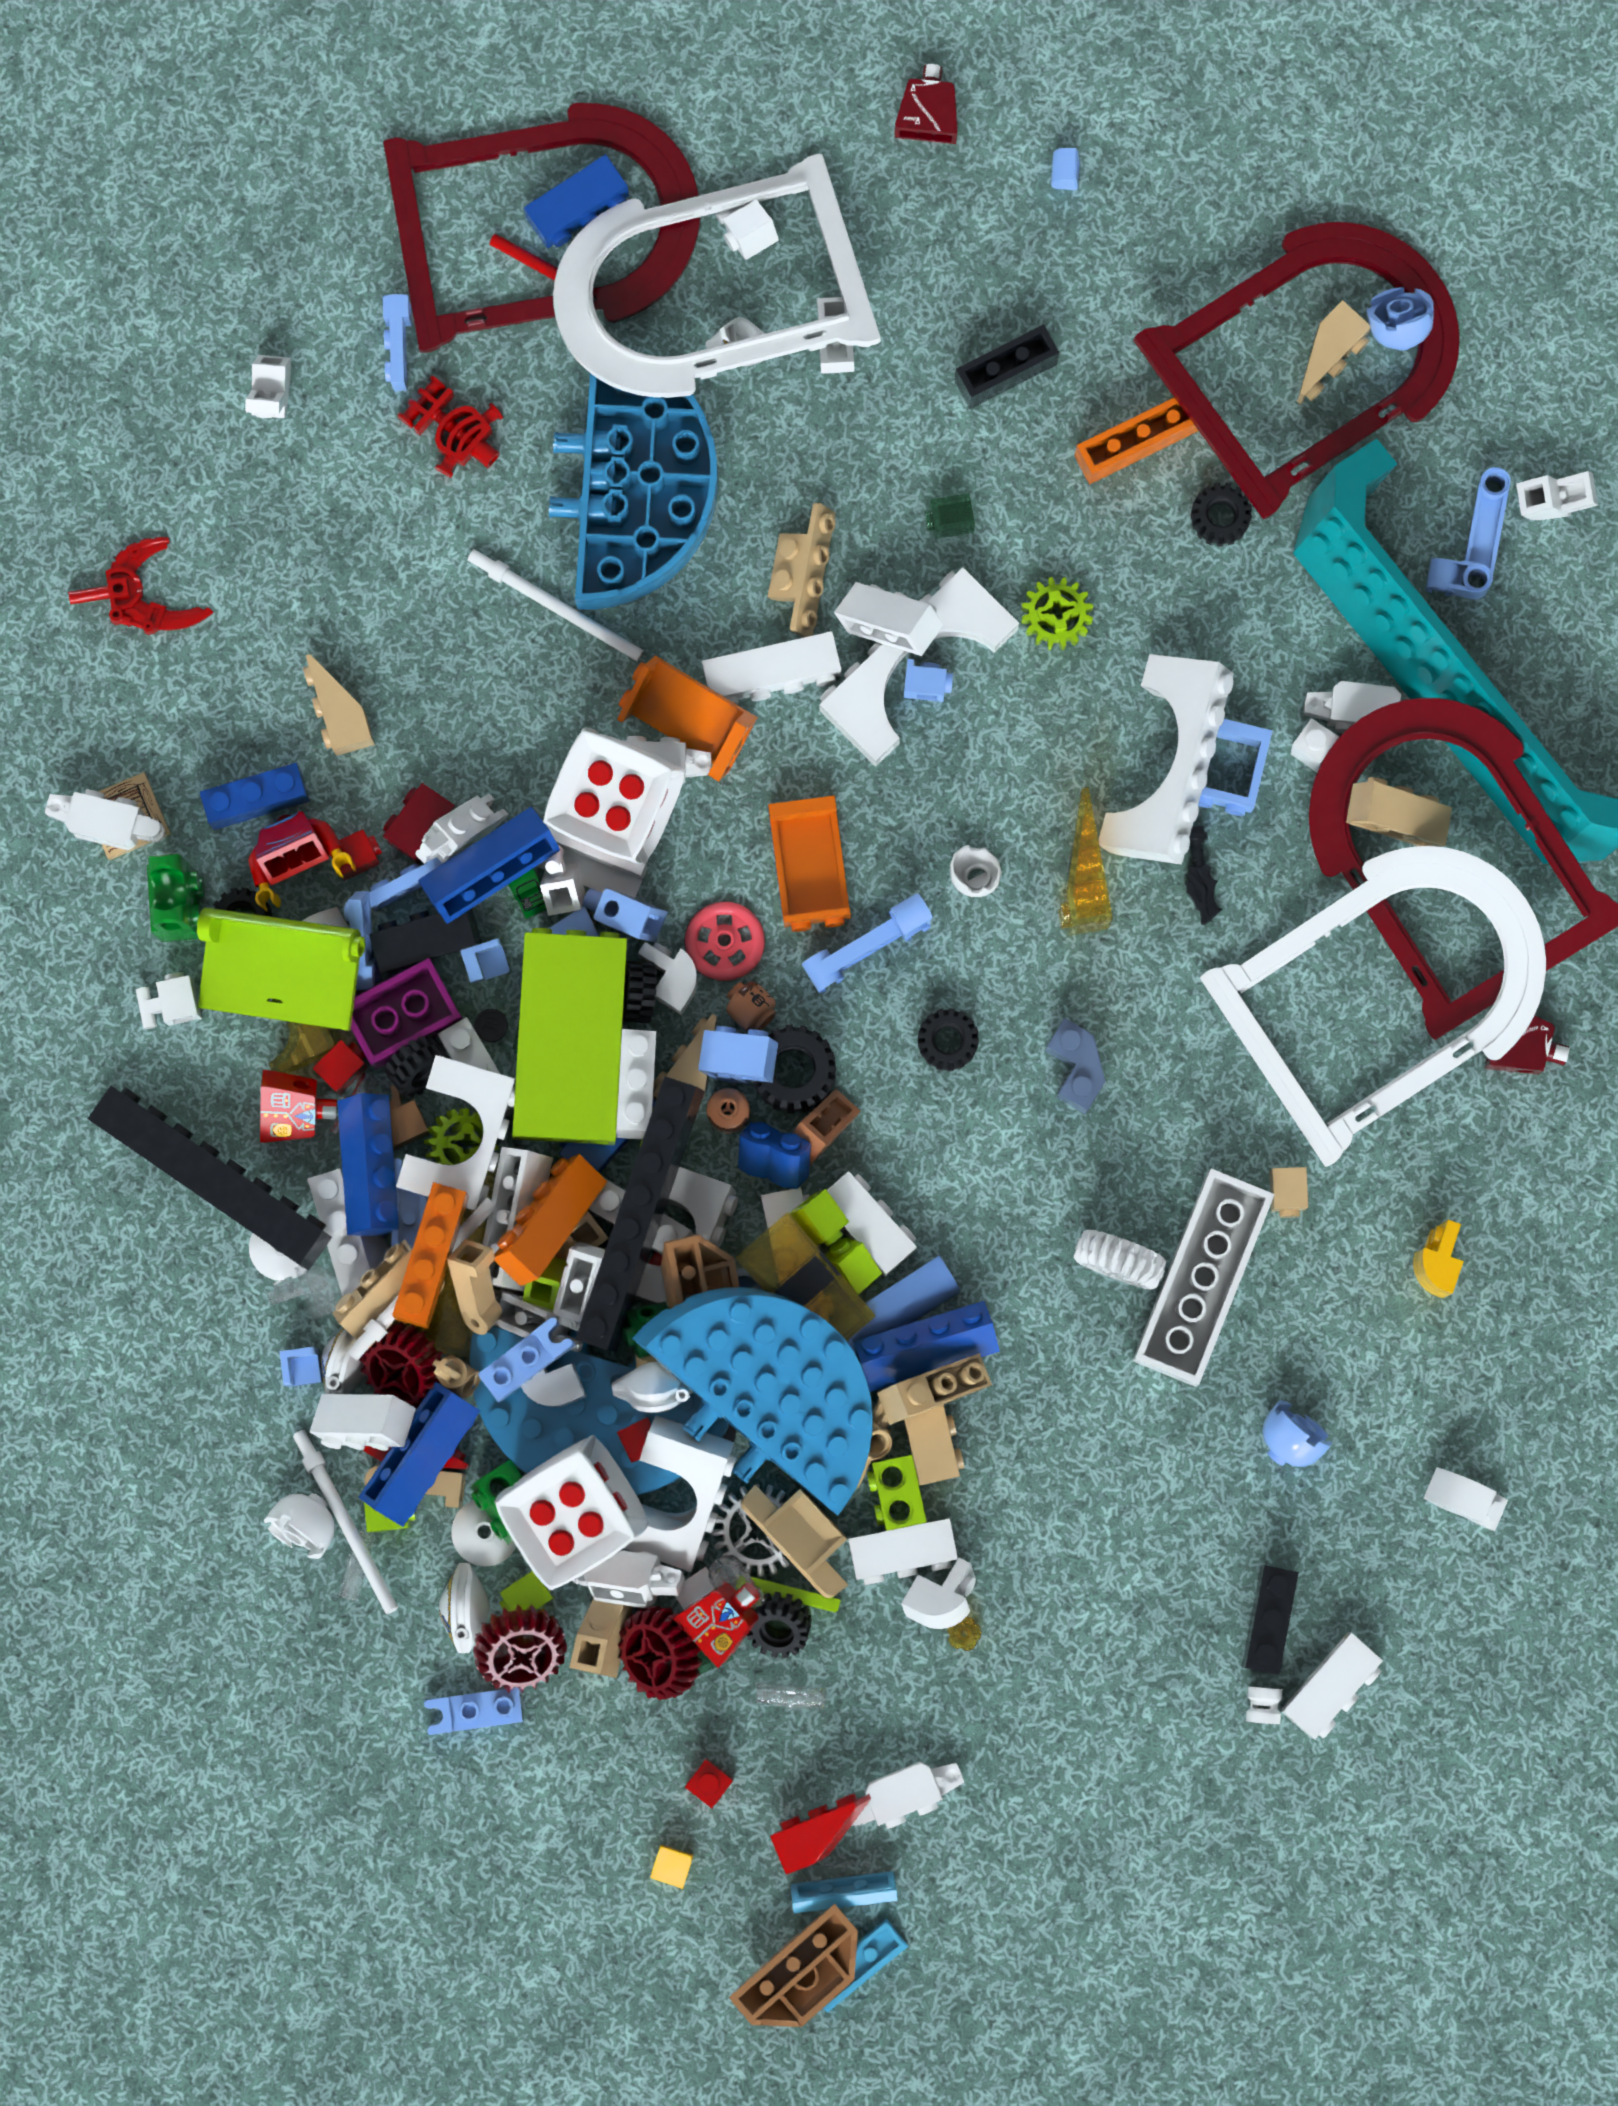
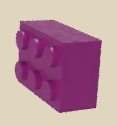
M427 958L356 996L354 999L351 1029L370 1065L377 1070L386 1065L388 1061H393L391 1056L394 1053H400L399 1048L403 1045L407 1047L409 1041L414 1039L417 1042L418 1037L424 1036L426 1038L427 1035L436 1038L438 1033L456 1024L463 1018L430 958Z

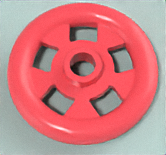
M716 902L705 906L693 916L685 932L684 944L686 953L693 960L698 972L714 980L730 981L747 975L756 967L763 955L765 936L760 921L748 908L734 902ZM731 915L732 925H717V916ZM747 926L751 934V940L741 942V935L738 929ZM702 927L711 929L707 943L698 940ZM728 935L731 938L730 944L721 946L718 943L719 937ZM710 950L714 955L721 958L716 966L704 959ZM741 950L746 958L734 966L729 957L734 956Z

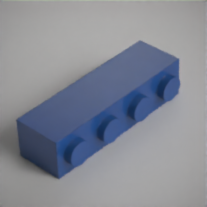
M531 806L418 879V882L430 902L446 924H448L559 852L560 848L549 828Z
M359 1093L339 1100L337 1103L347 1235L378 1236L398 1230L399 1221L389 1095Z
M985 1301L854 1341L858 1359L868 1383L869 1392L894 1385L979 1353L981 1357L1000 1352L993 1322Z
M435 1381L433 1389L429 1390L414 1413L404 1447H391L358 1498L377 1512L404 1527L408 1519L415 1513L417 1505L427 1490L435 1483L437 1475L447 1460L453 1456L457 1445L465 1433L473 1426L480 1410Z

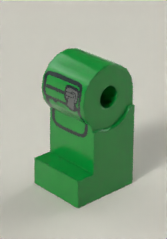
M534 868L508 884L526 920L547 911L540 882Z

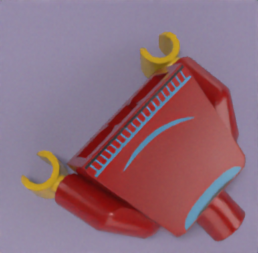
M299 811L292 815H282L278 818L277 822L259 831L258 843L250 853L248 863L255 887H259L255 901L266 912H268L266 902L270 898L277 908L281 906L280 897L269 888V884L274 885L324 862L331 855L333 856L332 866L339 877L344 878L340 871V867L343 864H350L354 872L356 871V866L351 856L341 851L343 846L329 823L316 818L307 819L303 811Z

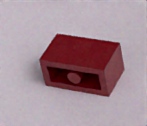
M421 783L418 789L413 787L407 793L403 800L404 808L398 816L393 814L383 827V831H385L383 835L384 840L418 865L421 860L415 853L423 843V836L437 819L456 808L454 804L424 783Z

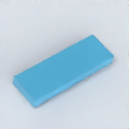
M892 1871L791 1884L794 1914L826 1910L834 1903L838 1908L897 1901L895 1877Z
M887 1918L857 1941L855 1979L824 2007L827 2013L908 1947V1944Z

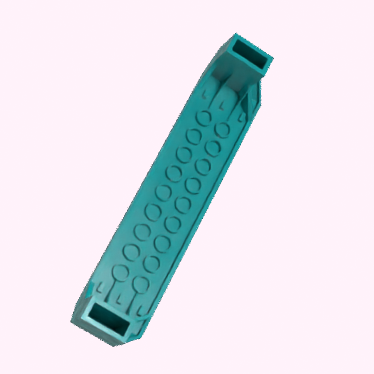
M1376 438L1336 464L1308 497L1293 554L1410 699L1441 698L1469 704L1483 710L1509 728L1524 745L1523 755L1514 761L1578 862L1601 861L1618 849V799L1578 790L1365 527L1366 498L1373 493L1397 465L1396 461ZM1445 741L1541 862L1549 864L1535 842L1537 838L1531 829L1528 831L1525 828L1526 821L1521 814L1518 815L1487 767L1469 751Z

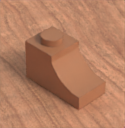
M837 1089L808 1114L793 1131L794 1134L811 1143L810 1166L861 1112Z

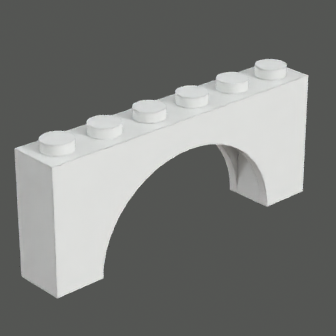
M963 567L956 574L953 571L948 573L939 583L941 589L933 596L927 594L922 598L934 605L936 614L943 623L942 628L934 639L943 637L968 638L985 645L995 653L1018 631L1019 622ZM876 642L868 651L870 657L861 665L856 662L844 674L846 680L838 687L832 685L820 697L822 701L820 703V712L875 767L900 743V737L895 733L887 719L884 694L894 669L910 653Z
M1149 654L1141 686L1154 696L1166 699L1171 705L1178 724L1177 752L1169 774L1151 797L1142 804L1127 811L1105 814L1097 845L1109 853L1182 865L1184 855L1190 846L1189 837L1193 822L1198 817L1200 796L1207 784V770L1210 759L1216 751L1215 741L1219 726L1224 721V708L1227 697L1233 688L1234 673L1223 664L1214 661Z

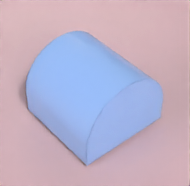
M1060 148L1053 152L1051 186L1053 188L1078 189L1080 158L1076 148Z

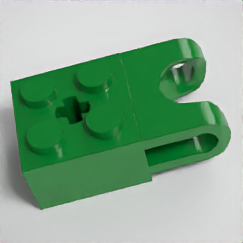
M179 854L149 856L147 877L151 932L161 942L199 939L197 935V921L202 911L199 897H205L204 878L199 877L198 871H195Z

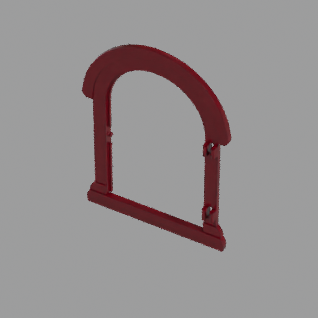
M574 103L568 108L569 121L424 146L417 141L398 137L384 140L383 144L419 351L421 353L435 351L442 345L451 342L457 334L554 318L555 312L553 295L437 316L412 169L415 174L499 159V155L510 154L511 157L517 156V152L528 151L529 154L575 145H598L619 151L634 160L650 177L657 191L661 206L699 196L691 168L676 144L660 128L642 116L623 108L599 103ZM700 217L660 227L653 249L635 271L617 282L593 288V298H597V301L593 299L594 309H603L605 319L608 322L616 323L646 310L659 301L680 279L690 262L698 239ZM481 317H486V318H487L486 321H484V319H478V320L467 321L468 324L465 323L466 320H470V319L481 318Z
M1350 222L1318 223L1287 233L1282 240V247L1286 252L1284 256L1175 326L1161 325L1156 328H1146L1140 331L1133 339L1139 350L1262 519L1271 517L1278 510L1281 503L1288 496L1292 486L1404 413L1411 422L1418 423L1422 421L1438 404L1451 383L1457 365L1460 343L1459 325L1452 299L1432 266L1416 250L1389 233L1370 226ZM1326 264L1355 265L1378 274L1395 288L1404 287V293L1415 294L1414 288L1428 293L1434 304L1433 327L1428 337L1418 344L1413 368L1403 384L1393 393L1265 477L1176 357L1177 353L1241 313V309L1245 306H1253L1255 304L1254 301L1262 295L1266 297L1298 275L1317 266ZM1391 405L1395 406V409L1385 414L1383 418L1379 417V413ZM1303 463L1308 464L1307 467L1297 472L1295 476L1291 474L1292 470Z
M1417 698L1392 703L1376 709L1350 726L1337 739L1322 761L1311 791L1309 829L1314 854L1325 876L1333 877L1342 872L1353 890L1361 884L1354 873H1351L1352 869L1358 872L1364 883L1368 881L1363 874L1364 863L1355 849L1349 824L1346 823L1353 783H1357L1367 766L1384 751L1398 744L1419 739L1442 740L1464 748L1487 767L1518 815L1521 814L1526 821L1525 828L1528 831L1531 829L1537 838L1535 840L1536 844L1583 917L1588 916L1544 944L1546 971L1618 927V902L1614 901L1608 894L1596 890L1514 761L1524 753L1523 743L1509 728L1483 710L1469 704L1441 698ZM1387 899L1380 901L1367 910L1372 921L1422 997V1012L1425 1017L1426 1029L1434 1040H1437L1494 1004L1501 989L1504 970L1453 1002H1450V997ZM1414 966H1418L1428 982L1427 986L1423 985L1424 983L1416 970H1413Z

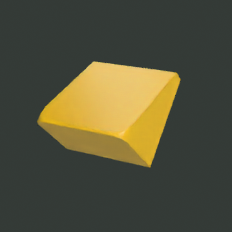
M661 1844L650 1878L683 1889L694 1855Z

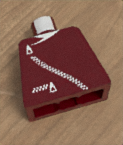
M936 64L924 65L922 79H908L895 122L894 138L956 144L958 128L955 85L951 82L942 81L943 68Z
M1534 1016L1517 1043L1501 1059L1491 1060L1487 1057L1484 1068L1539 1075L1544 1071L1546 1061L1564 1066L1568 1058L1570 1046L1553 1042L1555 1025Z

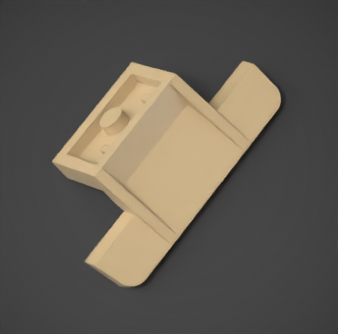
M755 1484L741 1501V1507L745 1513L822 1596L832 1598L849 1584L826 1561L848 1539L846 1535L802 1488L778 1509Z

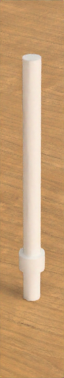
M475 549L470 553L467 560L488 572V577L498 583L505 582L638 662L644 652L643 649L510 571V566L500 560L495 562Z
M486 1198L460 1226L452 1253L465 1239H468L497 1207L489 1198ZM398 1296L376 1320L371 1319L363 1328L365 1332L347 1351L356 1361L375 1341L379 1342L388 1333L386 1328L395 1320L392 1314Z
M305 1430L295 1433L293 1438L304 1457L302 1463L308 1474H313L385 1613L390 1614L398 1609V1606L325 1469L327 1463L321 1452H316Z

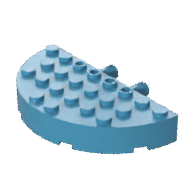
M590 373L586 431H584V434L554 432L555 441H553V453L583 454V457H585L582 495H580V498L550 496L549 518H579L580 532L575 592L577 610H596L626 604L648 595L672 579L689 562L705 538L713 518L718 493V466L715 443L704 412L693 395L669 398L637 395L610 386Z
M733 1287L709 1290L685 1298L686 1301L674 1306L670 1310L665 1309L640 1329L632 1339L701 1399L702 1405L688 1422L682 1426L688 1434L699 1442L717 1418H723L749 1441L750 1447L736 1462L732 1470L741 1480L748 1483L765 1460H771L825 1508L837 1516L840 1514L850 1500L864 1471L872 1438L873 1415L871 1396L862 1366L847 1341L830 1323L818 1314L782 1295L756 1288Z
M493 1326L484 1335L473 1332L470 1348V1366L481 1372L525 1338ZM571 1329L570 1336L576 1338L578 1331ZM583 1342L580 1352L569 1350L546 1367L549 1373L568 1364H574L587 1396L583 1399L561 1407H549L531 1400L520 1387L499 1403L482 1380H480V1383L473 1392L481 1418L493 1440L504 1454L524 1472L529 1473L568 1447L588 1438L590 1435H594L609 1451L637 1496L664 1488L678 1481L682 1476L640 1460L631 1463L617 1432L648 1417L652 1425L656 1415L685 1425L702 1405L701 1399L693 1392L689 1395L688 1400L681 1402L669 1411L646 1413L634 1409L630 1403L613 1395L611 1383L636 1369V1354L633 1364H629L627 1367L590 1356L589 1352L586 1351L588 1343ZM717 1418L706 1433L723 1438L730 1424L723 1418Z

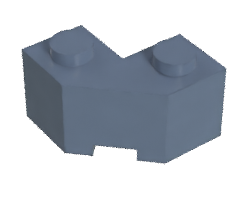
M1064 1018L1045 1052L1073 1068L1059 1091L1057 1098L1086 1115L1102 1089L1105 1078L1094 1035Z

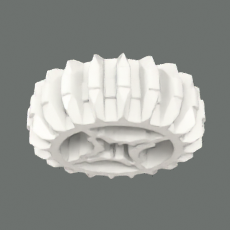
M1090 1229L1083 1231L1075 1247L1076 1251L1073 1258L1080 1265L1136 1287L1150 1290L1155 1289L1165 1273L1166 1260L1160 1254L1135 1242L1102 1231Z
M768 1485L765 1495L779 1509L783 1505L781 1501L786 1493L781 1490L776 1498L771 1497L773 1486ZM745 1486L740 1487V1493L743 1497L748 1493ZM730 1493L728 1498L734 1504L731 1508L723 1503L721 1506L719 1505V1508L727 1514L725 1518L718 1516L716 1520L717 1523H723V1529H714L712 1532L713 1536L723 1535L724 1541L717 1542L715 1548L721 1549L726 1546L728 1552L723 1554L721 1559L727 1561L731 1556H734L736 1560L731 1568L736 1571L742 1562L746 1564L744 1575L747 1576L750 1575L752 1566L757 1567L758 1577L764 1576L763 1566L769 1565L770 1572L773 1575L777 1574V1568L774 1564L777 1561H780L782 1566L787 1568L789 1563L784 1558V1554L768 1536L766 1538L771 1543L770 1545L764 1539L759 1540L758 1536L756 1540L751 1538L744 1543V1540L750 1536L749 1534L753 1529L747 1519L748 1515L741 1507L743 1498L737 1500L736 1496ZM738 1512L746 1524V1531L733 1544L730 1537V1524L733 1516ZM758 1542L764 1545L772 1556L767 1559L755 1560L745 1557L740 1552L750 1544Z

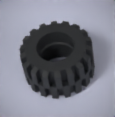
M785 1025L786 1028L780 1030L776 1028L768 1036L778 1042L776 1059L786 1051L798 1050L804 1052L813 1062V1076L806 1085L799 1088L785 1087L776 1080L775 1076H773V1083L753 1081L754 1087L762 1097V1100L766 1104L772 1105L773 1109L778 1111L785 1110L791 1114H795V1111H802L804 1113L809 1111V1108L814 1106L816 1108L831 1093V1088L836 1078L835 1056L830 1049V1044L826 1039L823 1040L817 1031L814 1030L812 1032L800 1025V1028L793 1027V1025Z

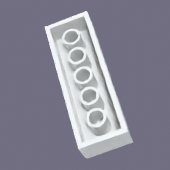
M1212 1168L1207 1172L1132 1359L1133 1362L1194 1387L1200 1384L1275 1194Z

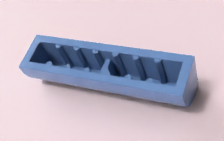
M939 1255L864 1303L858 1309H855L856 1312L852 1311L836 1321L832 1326L844 1336V1339H847V1343L858 1358L854 1341L913 1323L961 1291Z

